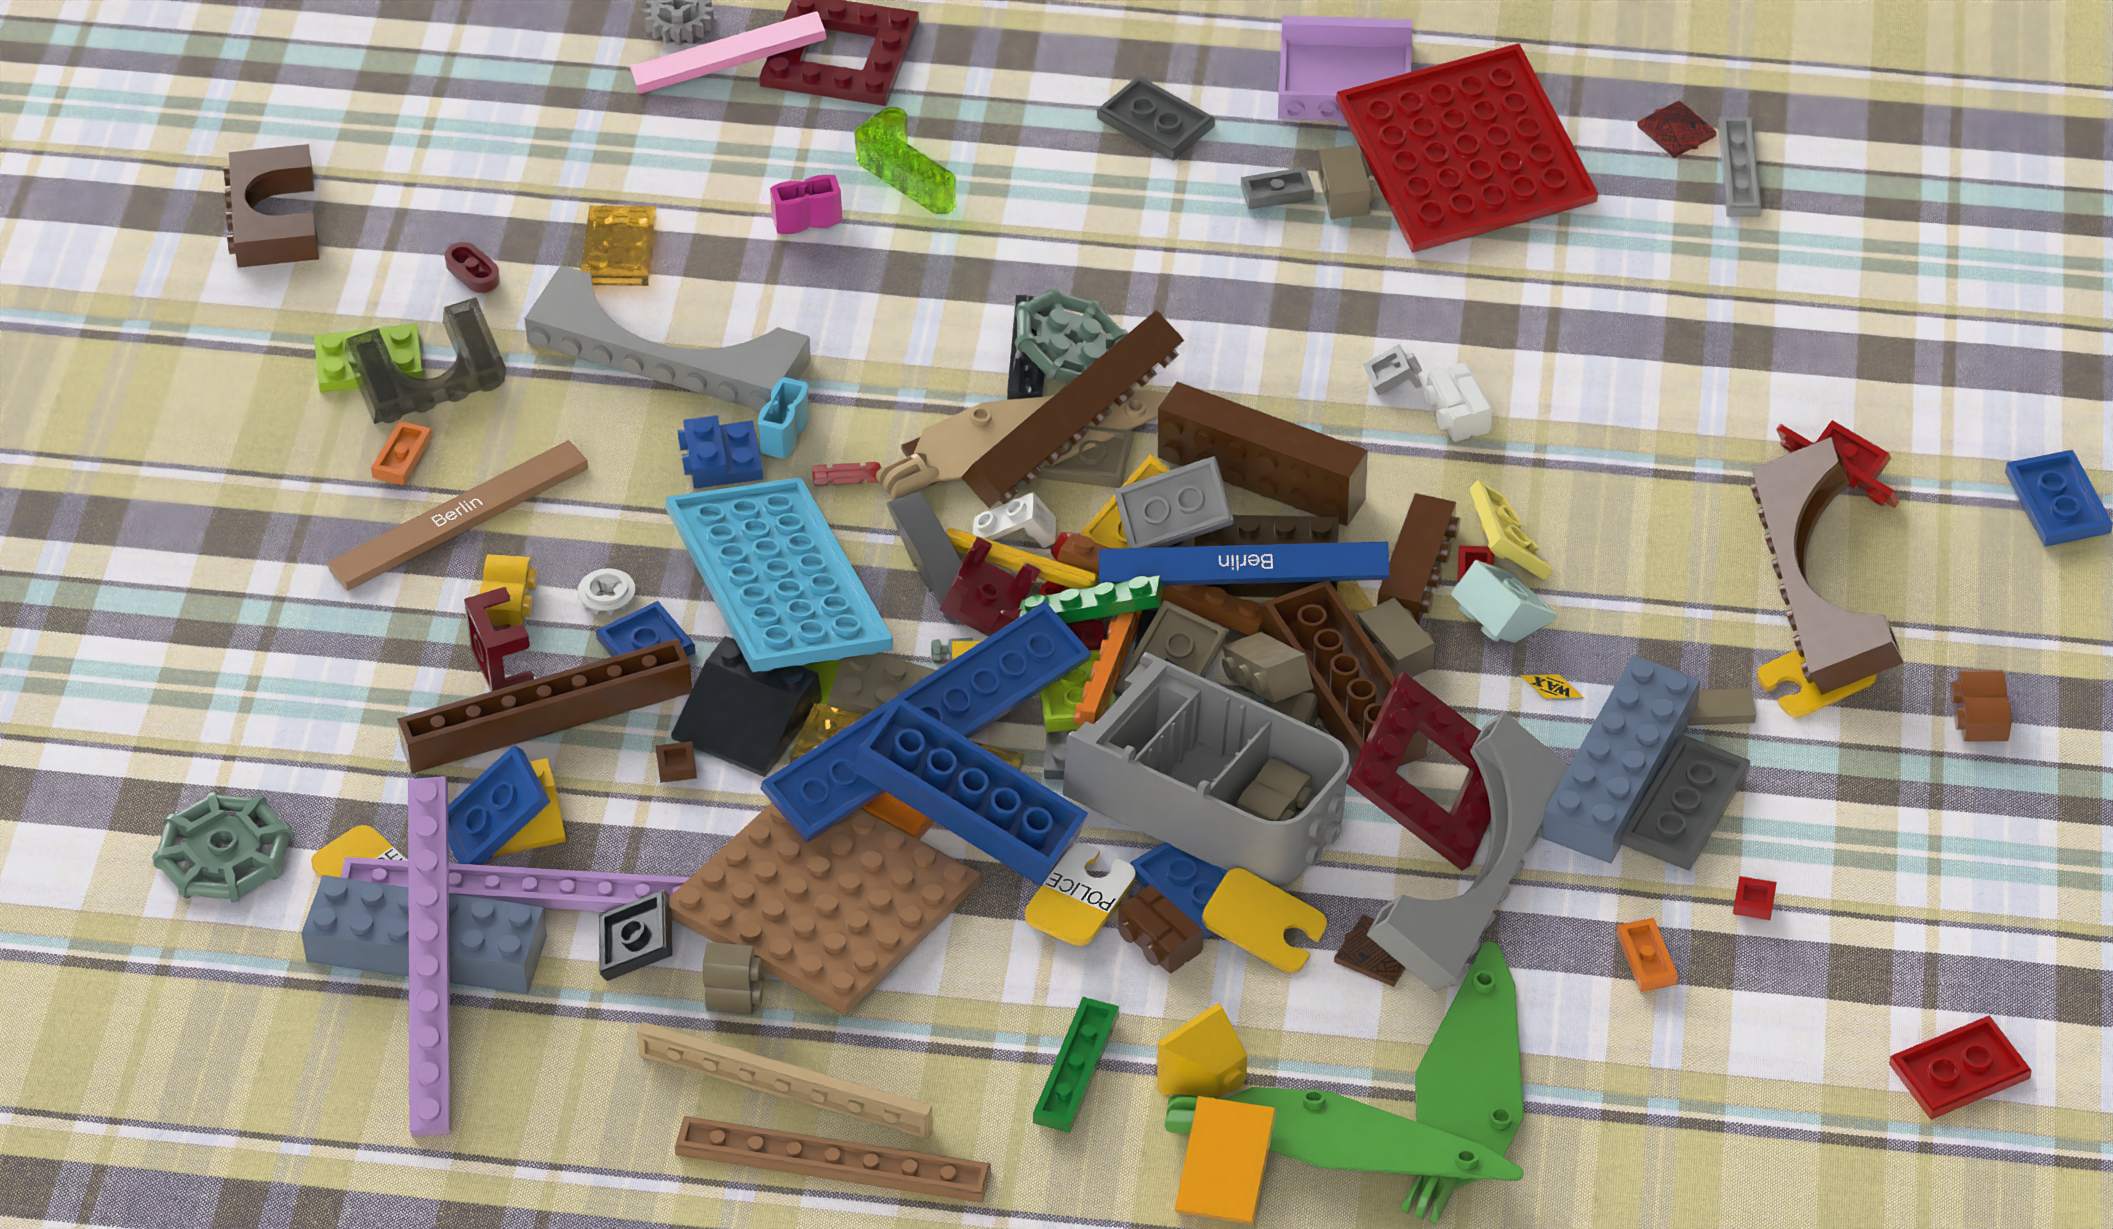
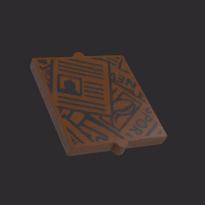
M1362 915L1351 933L1345 934V942L1335 955L1334 962L1394 987L1406 968L1367 936L1375 919Z

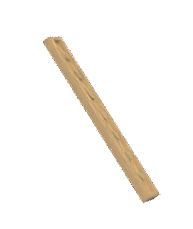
M642 1022L637 1031L639 1055L641 1057L920 1138L929 1139L933 1130L932 1105L646 1022Z

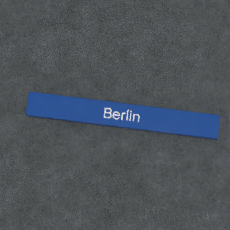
M1388 541L1099 549V584L1105 582L1114 584L1130 581L1139 576L1153 577L1159 575L1163 586L1321 582L1328 579L1329 581L1389 580Z

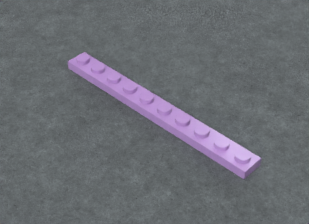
M446 776L408 779L410 1133L412 1137L451 1134L448 782Z
M345 857L341 878L408 887V861ZM449 863V893L553 909L608 912L661 890H665L671 896L690 878Z

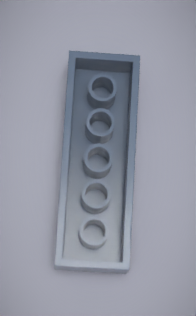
M1634 655L1631 656L1544 810L1542 839L1612 864L1622 846L1621 835L1686 730L1698 706L1701 679Z
M323 875L301 932L306 962L409 977L408 887ZM449 893L450 983L528 994L547 937L543 907Z

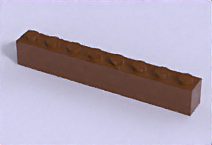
M1156 309L975 461L961 478L989 509L999 500L1006 504L1020 491L1016 487L1020 482L1024 481L1028 485L1043 471L1039 467L1045 461L1052 465L1066 452L1063 446L1069 441L1073 446L1089 432L1086 426L1091 422L1098 426L1112 413L1109 409L1112 404L1116 403L1119 407L1134 394L1131 389L1137 383L1144 387L1157 375L1154 369L1158 365H1161L1164 369L1180 355L1176 349L1182 344L1184 339Z
M679 638L400 717L397 718L401 748L411 773H415L686 695L692 691L690 662Z

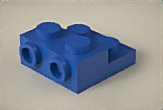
M718 415L683 420L684 429L677 430L680 451L687 450V454L682 455L684 475H691L694 489L763 480V469L753 420L719 425Z

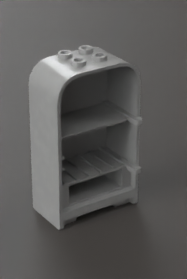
M1145 652L1140 658V664L1125 679L1124 693L1094 725L1086 721L1076 732L1071 731L1067 735L1063 795L1162 842L1172 844L1173 847L1214 866L1217 865L1227 871L1234 868H1242L1274 886H1280L1290 883L1301 875L1309 864L1312 866L1316 865L1327 843L1334 844L1338 839L1342 828L1349 754L1342 742L1333 736ZM1271 758L1280 760L1312 776L1310 789L1313 790V796L1304 810L1299 808L1293 819L1268 821L1236 808L1237 802L1244 790L1256 779L1261 769Z

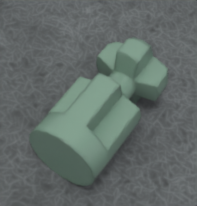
M973 638L949 639L948 645L943 646L940 639L933 640L931 643L932 659L934 661H941L942 655L948 654L951 661L952 641H973Z

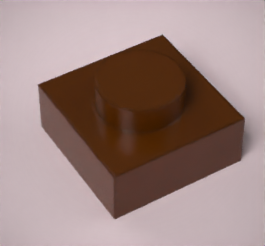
M692 741L655 746L660 783L697 778Z

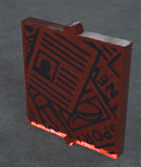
M1680 100L1663 109H1656L1655 113L1637 121V127L1673 158L1691 149H1698L1699 145L1716 137L1717 131Z

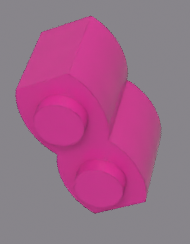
M817 175L803 182L786 181L770 188L772 220L779 234H795L809 227L826 228L843 221L841 190L835 175Z

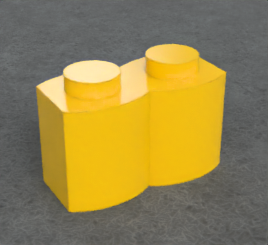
M487 554L479 594L506 586L511 599L509 602L485 609L492 626L510 624L513 627L519 624L523 625L525 617H531L533 600L532 595H529V591L536 589L537 568H531L530 557Z

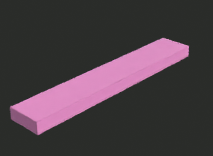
M816 11L630 66L638 93L643 94L827 39L819 14Z

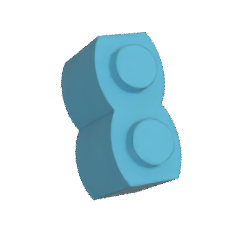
M783 377L774 385L771 391V401L761 409L758 416L761 454L785 459L795 449L797 435L806 428L810 417L807 382Z

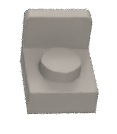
M1400 345L1363 364L1370 382L1378 395L1408 379L1416 389L1422 386L1418 377V373L1422 372L1420 364L1413 353L1407 356Z

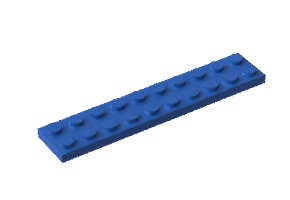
M1045 601L897 696L969 739L1088 662L1092 653ZM897 696L762 781L760 789L806 843L886 792L852 771L859 748Z

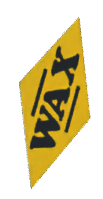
M1559 674L1520 675L1545 699L1584 698Z

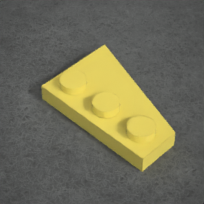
M1478 479L1469 490L1474 501L1473 507L1479 514L1482 522L1481 528L1489 540V549L1501 559L1507 557L1542 580H1545L1553 572V569L1547 561H1542L1536 557L1535 553L1539 548L1533 539L1528 538L1519 529L1523 523L1505 495Z

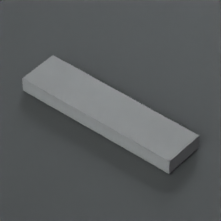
M1719 117L1718 132L1726 217H1760L1761 202L1752 117Z

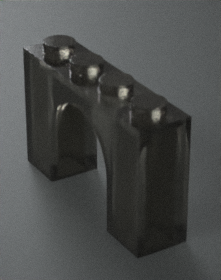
M477 297L444 307L442 322L455 351L456 361L447 372L434 378H414L399 370L390 357L379 328L346 338L345 355L374 424L383 421L384 423H393L401 419L405 414L414 411L418 413L427 412L433 409L436 404L448 400L450 402H458L466 398L470 393L479 390L483 392L492 391L498 388L501 383H504L506 366Z

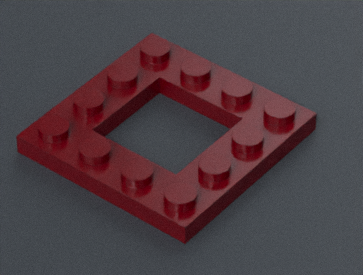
M791 0L783 21L817 11L824 29L876 38L863 70L804 61L811 44L768 56L759 76L760 87L887 106L919 24V12L846 0Z
M1405 672L1401 673L1395 678L1346 783L1461 871L1471 865L1491 820L1487 789L1479 767L1470 752L1481 730ZM1416 729L1469 769L1450 813L1396 773Z

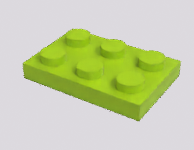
M417 323L314 335L320 393L423 381Z

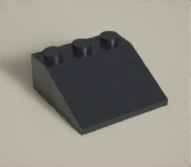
M725 636L705 661L671 733V737L680 743L692 741L693 748L766 777L819 707V703L822 700L819 674L797 665L776 668L770 671L752 672L736 640Z

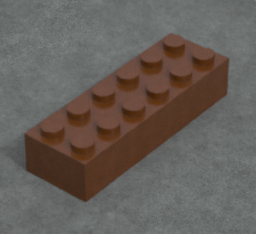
M1180 382L1175 383L1158 407V458L1185 466L1215 456L1224 482L1319 517H1339V524L1347 527L1366 500L1368 450Z
M1328 579L1263 602L1262 631L1264 634L1305 654L1313 689L1305 692L1315 694L1318 697V716L1330 735L1342 742L1347 749L1349 763L1353 768L1393 685L1395 677ZM1415 730L1399 766L1427 757L1428 737L1419 730Z

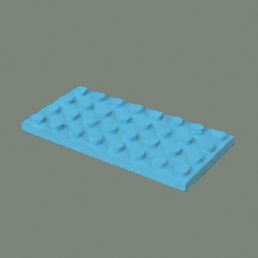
M801 477L666 497V510L752 672L770 671L776 668L795 665L803 666L808 663L840 660L846 657L865 654L873 655L878 652L892 650L893 637Z

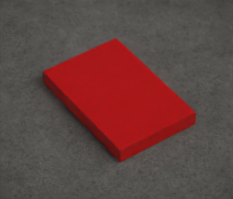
M1990 1015L1891 1055L1889 1061L1891 1068L1930 1120L2028 1080L2032 1072L2031 1068Z

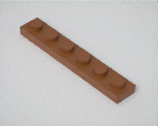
M1072 533L1060 548L1057 561L1093 572L1099 577V549L1117 548H1109L1094 542L1087 536H1078ZM1207 585L1163 586L1162 602L1166 600L1198 616L1249 636L1259 633L1263 629V607L1255 601L1243 600L1226 593L1225 590L1219 587Z

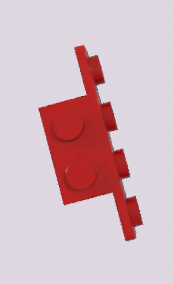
M1833 420L1830 421L1815 443L1782 424H1779L1776 428L1781 439L1780 445L1790 453L1831 437L1844 462L1850 482L1847 487L1854 489L1856 486L1866 491L1865 494L1870 500L1880 506L1887 503L1896 508L1899 504L1895 491L1876 480L1891 460L1890 454Z

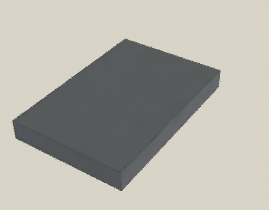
M1137 76L1097 109V119L1173 161L1215 127V117L1140 76Z

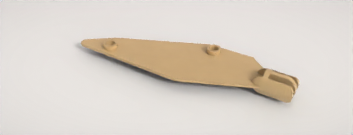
M1132 389L1134 394L1120 407L1116 403L1112 404L1109 407L1112 413L1097 427L1132 430L1158 418V407L1168 393ZM1053 396L982 402L931 425L923 430L914 454L878 470L876 473L877 480L895 500L923 489L934 482L962 479V475L975 461ZM1093 422L1089 424V426H1096ZM1087 429L1089 432L1074 446L1072 445V449L1068 454L1061 456L1052 466L1079 454V447L1085 441L1097 440L1103 443L1116 437L1117 434ZM1068 443L1063 446L1065 450L1069 447ZM1090 443L1085 445L1082 449V452L1092 447H1095V444ZM1045 461L1039 467L1042 469L1045 465L1050 464L1047 461Z

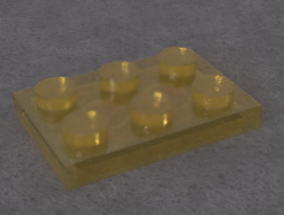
M589 205L580 271L591 274L592 285L649 286L657 219L656 206Z

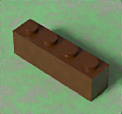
M1418 493L1414 494L1389 562V580H1382L1378 591L1377 605L1395 598L1404 609L1407 608L1411 611L1418 625L1423 613H1430L1434 596L1431 592L1432 588H1439L1443 568L1440 567L1441 563L1448 562L1452 543L1449 542L1450 538H1457L1461 518L1455 517V501Z

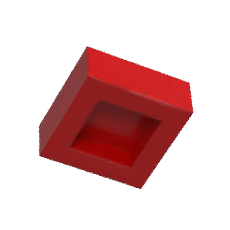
M1739 876L1733 914L1771 920L1777 882Z

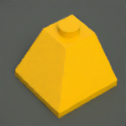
M548 758L530 761V764L550 803L492 855L493 857L566 842L557 792Z
M1216 1003L1158 1041L1157 1090L1162 1095L1183 1094L1215 1096L1219 1098L1228 1091L1238 1089L1247 1079V1054L1223 1007L1219 1003Z

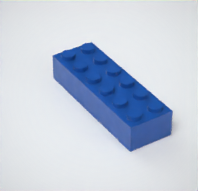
M899 696L896 697L859 748L852 769L858 775L1039 886L1043 885L1067 850L1071 848L1078 838L1088 815V812Z

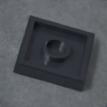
M665 890L599 915V972L606 981L673 956L672 917L669 907L670 895Z

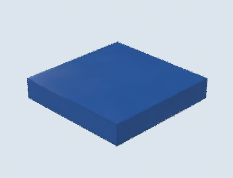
M659 601L653 602L596 630L597 640L611 657L679 638L687 657L696 653L693 641Z

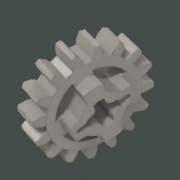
M647 0L646 9H643L646 31H652V38L654 39L662 36L663 43H668L671 39L675 40L676 45H680L681 40L685 39L692 43L693 36L696 35L703 38L704 30L711 31V22H714V10L711 0Z

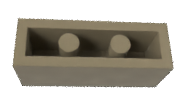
M1263 632L1222 646L1225 656L1222 659V666L1226 676L1273 703L1313 689L1305 654Z

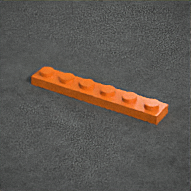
M1142 610L1117 614L1116 620L1111 619L1108 629V640L1103 639L1101 644L1100 661H1094L1091 682L1086 681L1084 686L1083 703L1078 702L1075 709L1074 724L1079 725V728L1086 721L1094 725L1104 715L1137 633Z

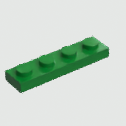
M1160 575L1153 577L1139 576L1130 581L1114 584L1105 582L1096 587L1080 590L1071 588L1052 595H1033L1021 600L1020 609L1022 610L1018 618L1045 601L1065 624L1160 607L1164 587Z
M1082 997L1033 1112L1034 1124L1068 1133L1071 1132L1119 1018V1006Z

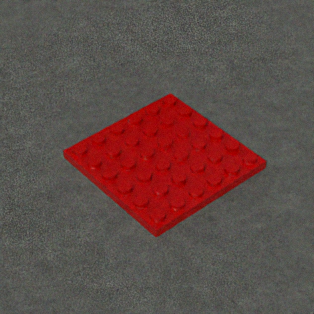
M1520 43L1337 91L1336 102L1412 253L1597 202L1599 193Z

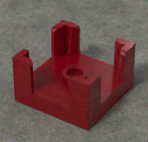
M977 536L963 559L939 611L990 637L1018 618L1022 610L1020 609L1021 600L1026 598L1041 570L1029 563H1024L1016 577L984 560L992 548V544Z
M506 586L464 599L470 648L490 691L534 679L532 671H525L505 677L503 656L520 652L530 647L529 635L524 625L519 624L511 627L510 624L493 628L485 611L486 608L511 601Z

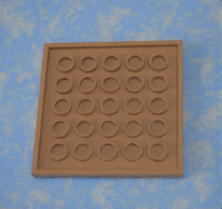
M771 802L670 896L669 907L673 920L715 943L753 946L755 957H761V969L840 1013L847 1015L981 884V873L861 808L806 843Z

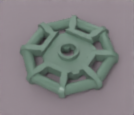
M1056 288L1048 289L1044 295L1029 302L1019 303L1015 309V316L1017 317L1015 345L1018 351L1025 352L1047 375L1045 379L1050 382L1054 379L1070 383L1106 352V349L1114 346L1128 332L1126 329H1121L1098 306L1100 302L1095 299L1091 302L1062 294ZM1047 308L1049 316L1043 317L1038 312ZM1063 308L1083 313V316L1064 311ZM1031 328L1037 331V336L1031 333ZM1045 351L1050 354L1051 359L1045 354Z
M215 792L207 793L208 797L175 815L169 814L163 820L165 827L158 850L153 854L152 860L153 865L157 869H161L178 888L180 896L187 899L191 896L231 899L232 903L239 901L238 897L270 879L276 880L282 875V863L288 842L293 838V831L290 825L284 824L269 808L267 800L259 795L254 798L215 795ZM225 811H237L235 812L236 816H227ZM260 819L265 824V827L259 828L253 820ZM177 836H187L186 842L183 841L182 845L175 846ZM219 841L224 844L231 842L224 848H217L216 843ZM263 843H272L269 857L261 853ZM186 860L192 868L185 874L176 863ZM252 866L257 868L254 872L236 881V875ZM203 877H207L211 882H203L201 880Z

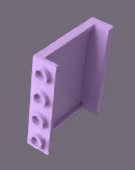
M1282 15L1278 119L1346 121L1336 102L1337 91L1411 72L1413 19Z

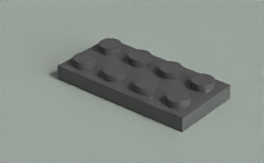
M1682 734L1623 831L1621 844L1690 871L1750 768V760Z

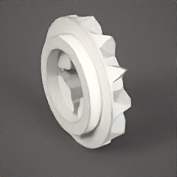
M606 568L593 571L586 575L578 586V598L581 600L584 610L593 609L596 615L602 611H607L612 615L616 609L625 611L627 603L634 602V581L627 573L621 570ZM600 590L605 591L606 593H611L613 591V596H609L607 594L601 596Z

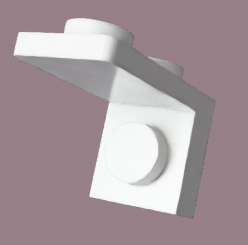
M1032 492L976 516L973 522V535L994 540L1024 527L1027 535L1033 537L1045 548L1055 543L1056 517Z

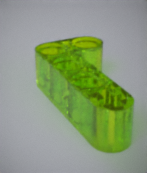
M898 107L885 108L856 128L854 132L855 159L860 166L935 214H948L956 208L955 175L908 144V119L903 109Z

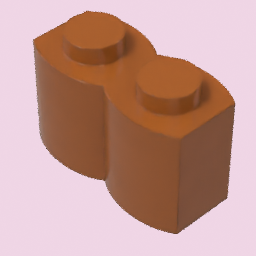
M1959 670L1958 679L1951 682L1950 691L1951 702L1958 703V708L1955 709V729L1962 731L1964 741H2009L2012 720L2004 671Z

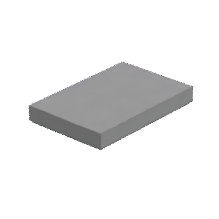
M1215 456L1114 489L1129 548L1167 547L1235 524L1219 464Z

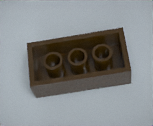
M1233 515L1235 524L1195 537L1194 547L1338 543L1339 517ZM1330 581L1337 591L1338 581ZM1319 582L1207 584V586L1219 587L1235 597H1279Z

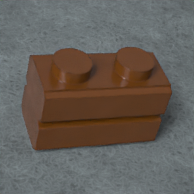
M1149 885L1140 891L1136 897L1133 896L1120 905L1118 909V931L1128 943L1135 942L1143 950L1146 959L1152 965L1157 966L1159 964L1171 974L1183 966L1185 961L1189 962L1203 950V930L1154 886Z

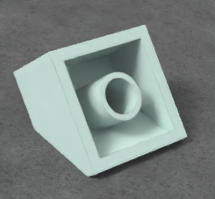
M1477 560L1474 561L1451 592V595L1460 603L1458 609L1470 619H1477L1483 625L1481 631L1496 642L1503 639L1516 643L1553 622L1558 616L1514 573Z

